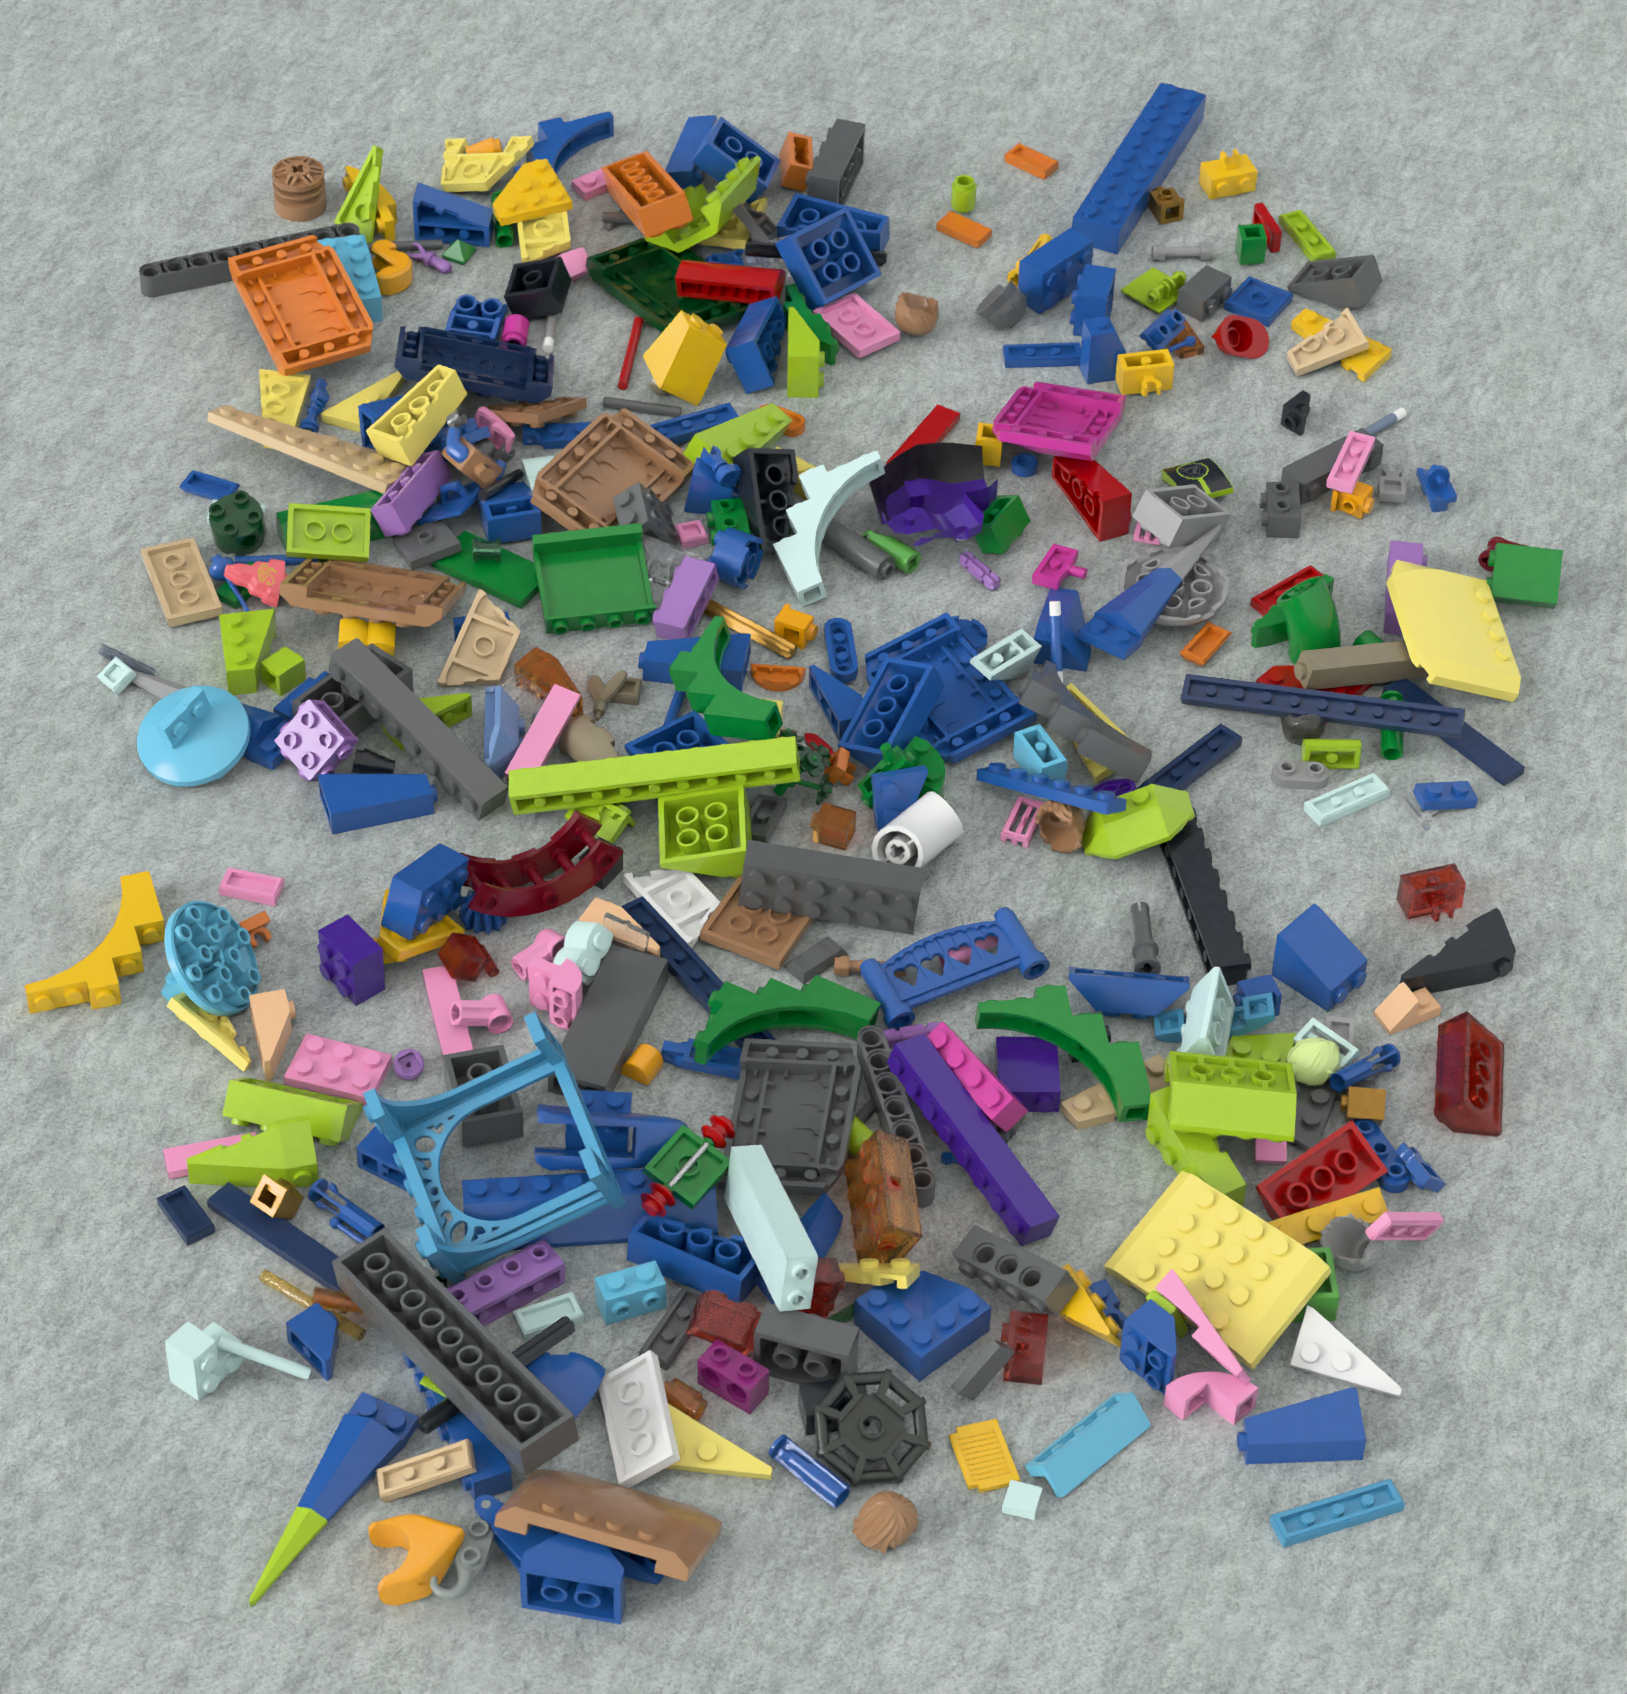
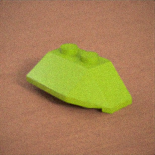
M1150 784L1117 796L1127 799L1126 811L1108 815L1092 811L1086 820L1082 845L1085 854L1088 856L1095 855L1102 858L1119 859L1169 841L1183 829L1188 821L1195 817L1189 794L1186 791Z

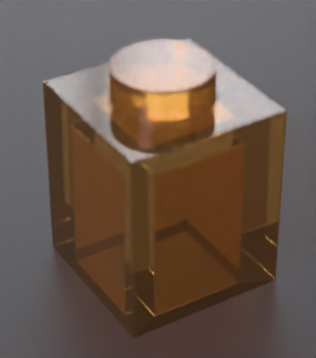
M824 802L819 812L813 814L810 822V829H813V842L846 851L856 832V811Z

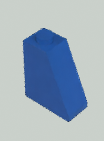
M1109 316L1083 320L1079 369L1086 383L1093 384L1116 380L1117 355L1126 354L1127 352Z

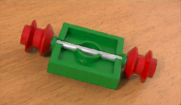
M712 1115L710 1117L711 1126L703 1125L701 1127L704 1139L685 1125H682L644 1167L643 1174L656 1182L649 1185L651 1194L642 1193L640 1196L643 1202L641 1204L642 1208L649 1215L664 1217L666 1215L665 1205L673 1207L675 1205L674 1197L693 1210L728 1171L730 1159L716 1149H724L727 1146L725 1138L733 1139L735 1137L734 1125L727 1117Z

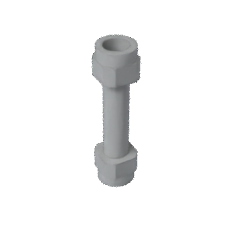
M1199 242V246L1166 247L1165 244L1152 245L1151 256L1152 260L1166 261V257L1199 256L1200 260L1213 259V244Z

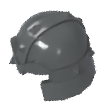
M1012 280L1008 282L1005 288L998 284L982 300L975 314L984 317L988 323L993 324L998 329H1012L1026 313L1027 296L1014 285Z

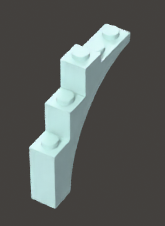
M877 450L864 454L844 465H839L828 472L824 465H820L799 475L803 491L808 500L799 502L793 507L786 509L795 535L785 537L773 544L778 561L802 607L827 597L819 566L821 544L834 515L848 498L867 483L885 474L882 460Z

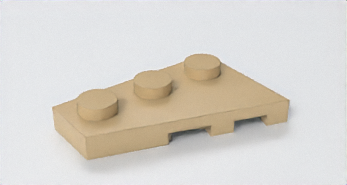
M1347 307L1335 321H1328L1316 335H1309L1286 352L1287 360L1298 377L1369 349V344Z

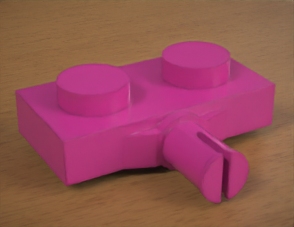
M1053 543L1032 574V583L1058 590L1064 579L1068 576L1085 580L1088 569L1074 565L1078 560V550Z

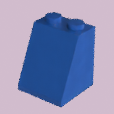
M1314 903L1277 934L1271 975L1328 1012L1336 1004L1343 1003L1354 988H1360L1367 978V973H1365L1367 958L1326 913Z

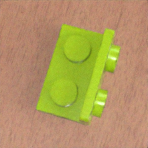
M617 803L615 806L613 804L571 808L564 816L568 821L574 811L577 810L597 819L602 824V827L595 837H600L612 844L616 842L627 825L633 828L636 824L630 816L632 812L620 803Z

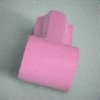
M550 928L541 930L532 945L512 957L510 962L518 976L524 981L529 979L528 963L533 956L553 963L556 954L564 947L565 937Z
M490 994L481 1000H453L450 1006L449 1019L453 1026H485L489 1032L501 1034L509 1030L513 1025V1017L504 998L500 994Z

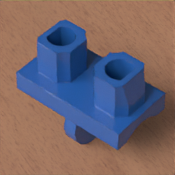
M1167 309L1139 337L1145 340L1147 345L1152 347V350H1161L1185 328L1182 323L1186 319L1177 309H1174L1172 312Z
M1434 464L1430 469L1417 468L1416 475L1424 495L1429 500L1432 512L1447 511L1448 504L1457 501V494L1449 480L1450 472L1447 467Z

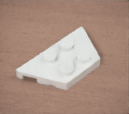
M653 870L650 871V876L633 878V873L623 875V883L637 898L643 896L691 948L700 938L701 929L720 904V901L691 872Z

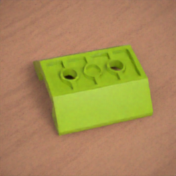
M758 155L751 159L745 157L735 164L736 168L725 175L727 179L718 183L715 186L717 190L710 194L703 184L694 188L692 185L684 188L683 191L686 194L693 221L688 222L683 228L666 230L661 236L656 238H646L644 236L645 240L680 253L716 235L735 214L732 210L740 203L744 204L756 190L761 162Z
M1169 1051L1163 1064L1164 1083H1170L1171 1086L1168 1108L1169 1130H1176L1180 1133H1207L1211 1136H1237L1246 1140L1252 1138L1268 1139L1276 1143L1284 1141L1294 1142L1297 1092L1292 1063Z

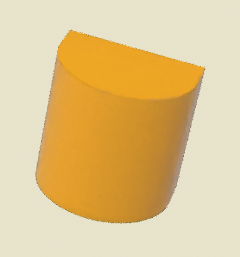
M640 1044L623 1064L621 1074L648 1086L663 1067V1057L653 1046Z

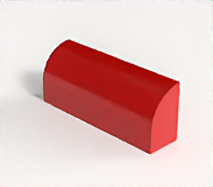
M682 260L675 276L678 296L751 304L777 296L779 300L786 280V273L782 269Z

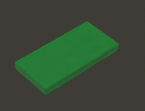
M465 530L456 537L461 544V552L432 562L433 568L520 609L539 592L534 562Z

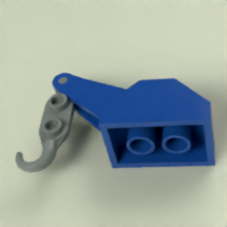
M481 1495L475 1500L474 1512L476 1519L470 1521L464 1528L465 1539L456 1555V1567L459 1578L457 1585L452 1589H443L438 1585V1578L436 1576L431 1577L430 1586L437 1597L446 1600L462 1597L471 1587L472 1581L485 1569L494 1540L520 1573L521 1608L620 1625L625 1611V1568L606 1545L564 1533L555 1535L549 1530L536 1525L530 1527L527 1535L495 1527L496 1514L504 1504L491 1495Z

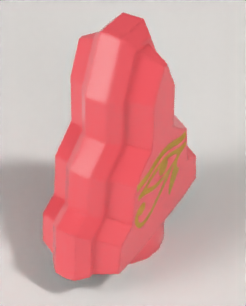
M271 559L269 562L257 561L252 565L243 563L226 565L224 577L236 585L246 587L251 595L261 598L264 604L275 608L278 606L279 597L281 596L279 594L280 583L288 576V574H285V561Z

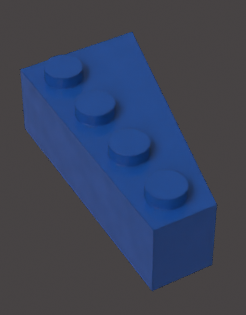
M795 193L777 224V242L846 207V205ZM847 206L869 250L883 251L890 239L889 216Z
M777 296L749 304L725 350L726 358L733 365L746 394L774 386L775 378L772 376V373L777 372L778 368L775 356L780 355L781 347L779 340L783 339L787 320Z
M644 1214L629 1232L628 1261L641 1265L656 1260L662 1276L711 1295L713 1298L738 1309L756 1287L754 1280L760 1274V1271L742 1236L732 1234L731 1239L713 1235L712 1229L703 1227L695 1230L687 1229L682 1222Z

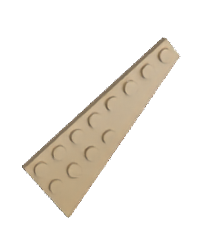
M222 405L208 413L207 422L383 494L408 467V465L379 455L376 450L339 440L332 435H322L236 410V408L229 405Z

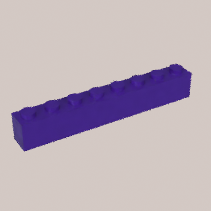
M922 1034L895 1043L887 1061L891 1072L903 1084L907 1094L916 1102L924 1117L929 1120L938 1132L940 1139L946 1143L956 1157L957 1162L973 1180L976 1188L987 1199L992 1210L998 1214L1006 1225L1009 1233L1014 1236L1020 1246L1051 1236L1060 1218L1059 1214L927 1036Z

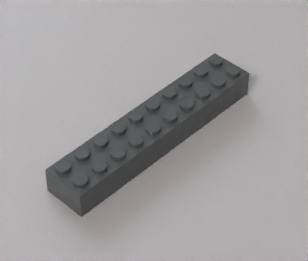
M386 1228L378 1231L332 1261L338 1286L525 1476L579 1440L574 1415Z

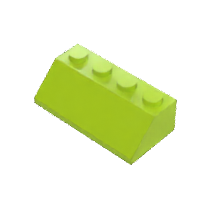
M251 1077L229 1079L222 1116L232 1118V1124L249 1126L250 1122L260 1124V1130L267 1131V1125L276 1121L308 1115L312 1136L319 1137V1143L337 1146L338 1142L349 1140L364 1103Z

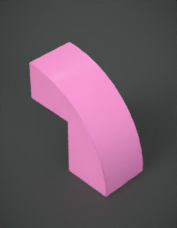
M1192 1373L1166 1385L1164 1406L1183 1421L1201 1405L1206 1403L1234 1426L1255 1409L1258 1387L1250 1382L1245 1385L1237 1377L1227 1373Z

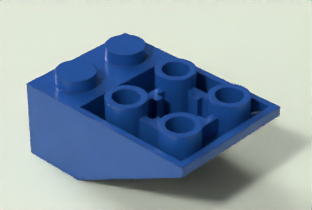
M525 482L513 483L485 501L480 500L479 497L476 499L475 504L487 541L493 544H501L530 539L532 535L542 534L541 510L530 502L533 491Z

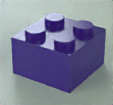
M348 914L318 930L319 944L317 949L320 953L321 961L319 970L326 980H331L337 986L339 993L344 998L348 997L357 1006L385 990L383 949Z

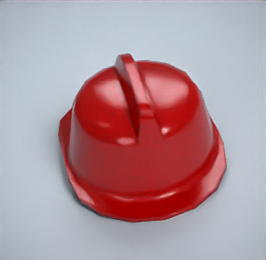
M1228 315L1216 329V332L1211 335V339L1215 340L1219 350L1226 355L1255 359L1263 356L1269 346V336L1265 326L1258 320L1238 315Z

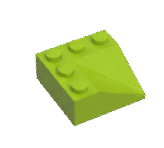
M743 784L658 798L661 868L718 877L742 875L748 840H752L750 804Z

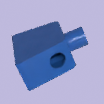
M696 457L684 512L706 514V512H711V500L741 498L737 487H722L716 480L712 467L705 464L701 458Z

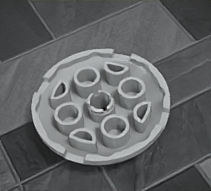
M1157 547L1146 550V554L1138 558L1133 556L1121 570L1119 577L1120 593H1123L1185 548ZM1203 554L1173 594L1155 624L1168 627H1185L1199 624L1216 615L1224 606L1229 593V582L1224 570L1221 567L1217 568L1210 562L1211 558Z

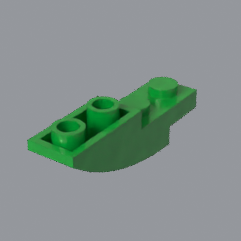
M795 284L785 285V302L783 303V311L787 317L785 328L788 331L789 307H794L819 339L820 351H825L824 363L830 366L835 365L836 354L839 353V345L837 339L831 335L829 323H825L821 313L813 314L811 309H807L804 294L799 293Z
M1324 574L1323 578L1332 595L1334 578ZM1278 604L1272 605L1268 613L1261 619H1257L1252 625V647L1260 648L1288 640L1285 621Z

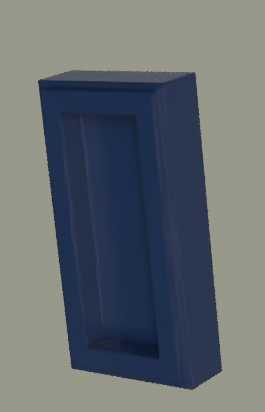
M185 1185L157 1198L158 1206L187 1246L216 1233L215 1225Z

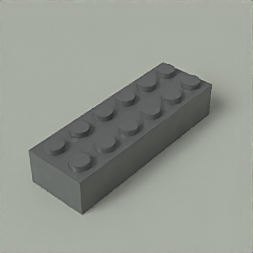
M748 840L738 906L741 907L743 905L746 908L753 909L763 908L765 911L773 909V912L783 914L791 911V915L807 916L814 919L913 935L924 868Z

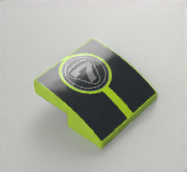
M1210 458L1161 470L1162 480L1172 487L1195 484L1211 498L1234 493L1233 486L1225 473Z

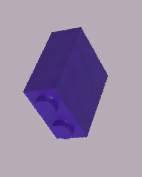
M996 1036V1076L1028 1109V1112H1059L1061 1088L1058 1047L1037 1037Z

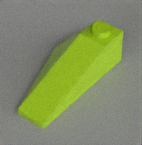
M309 1116L276 1121L267 1125V1131L252 1136L249 1132L240 1136L241 1141L228 1147L218 1145L187 1158L189 1183L224 1186L227 1182H230L237 1187L257 1188L263 1175L266 1174L276 1181L279 1178L285 1179L293 1183L296 1188L313 1185L319 1178Z

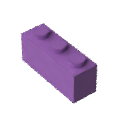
M685 556L681 565L675 568L671 586L665 589L663 602L660 608L656 609L653 614L652 622L655 625L658 637L665 639L692 637L719 581L715 563Z

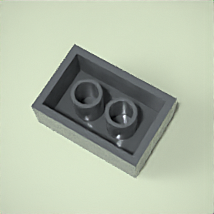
M504 1044L443 1055L444 1079L447 1090L450 1091L509 1063ZM517 1092L475 1111L459 1123L457 1128L462 1146L468 1147L523 1137V1111Z
M766 1303L754 1331V1361L769 1369L770 1377L796 1384H806L839 1379V1374L845 1371L848 1374L856 1373L858 1368L859 1327L796 1310L779 1312L776 1305Z

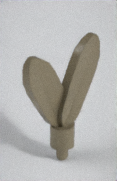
M625 670L616 673L605 686L600 677L594 675L590 678L588 686L595 702L593 713L596 720H599L604 715L606 703L614 697L626 682L627 672Z

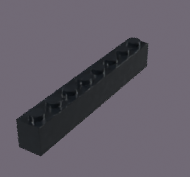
M1193 807L1195 817L1188 821L1183 829L1171 840L1161 843L1159 846L1206 974L1214 967H1220L1227 986L1237 985V981L1247 979V972L1252 967L1249 953L1244 952L1242 933L1236 931L1234 912L1228 909L1226 891L1220 888L1219 872L1217 869H1213L1212 854L1209 848H1205L1203 829L1198 828L1196 824L1197 815Z

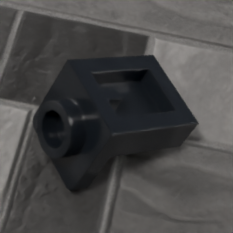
M1302 390L1283 404L1280 425L1299 436L1305 431L1306 419L1310 412L1311 395Z

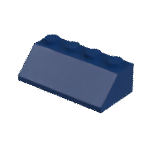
M886 656L838 743V748L843 747L850 751L852 758L871 770L884 758L880 750L882 744L890 743L892 749L898 745L905 750L915 736L918 737L945 687L935 666Z

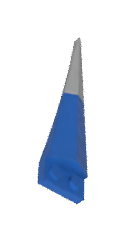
M1221 524L1094 612V617L1079 629L1078 639L1125 661L1141 646L1173 594L1220 533Z
M133 670L137 676L131 682L160 699L177 690L188 687ZM241 703L248 715L251 728L249 743L243 756L253 763L274 770L286 759L280 752L281 748L274 740L279 736L282 726L288 721L283 719V715Z

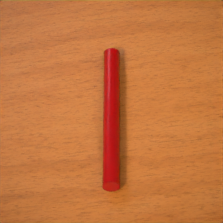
M635 317L617 385L621 390L628 388L644 323L642 317Z

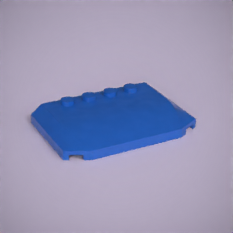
M947 612L864 654L869 687L886 656L935 666L945 687L918 737L928 741L938 751L943 760L952 764L1038 720L1037 713L1020 705V697L1017 698L1002 680H989L970 663V660L977 656L978 653L962 636V628Z

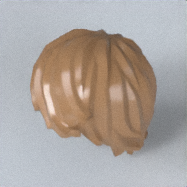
M902 292L901 296L897 297L899 299L898 302L895 303V320L900 329L914 336L930 333L937 323L939 302L932 297L927 298L915 293Z
M1053 800L1045 801L1037 810L1035 816V824L1041 825L1039 833L1040 837L1044 839V843L1051 844L1052 852L1059 851L1060 853H1072L1073 850L1082 847L1081 841L1086 829L1085 816L1082 810L1076 806Z
M880 1491L869 1498L861 1507L859 1516L854 1518L853 1527L855 1529H853L852 1533L857 1535V1539L861 1540L862 1545H865V1547L872 1550H880L884 1554L888 1547L895 1549L897 1545L905 1544L908 1537L917 1530L919 1524L918 1510L912 1500L905 1498L903 1494L893 1491Z

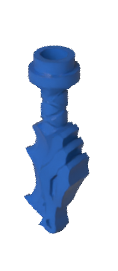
M321 378L315 382L316 387L311 392V402L307 406L306 412L307 418L303 419L299 425V428L318 433L320 428L317 417L322 413L325 403H328L330 397L325 389L328 383Z

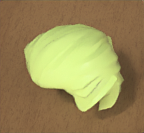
M1319 1037L1297 1041L1287 1054V1063H1292L1295 1081L1308 1086L1323 1085L1333 1073L1337 1072L1340 1067V1051L1335 1042Z

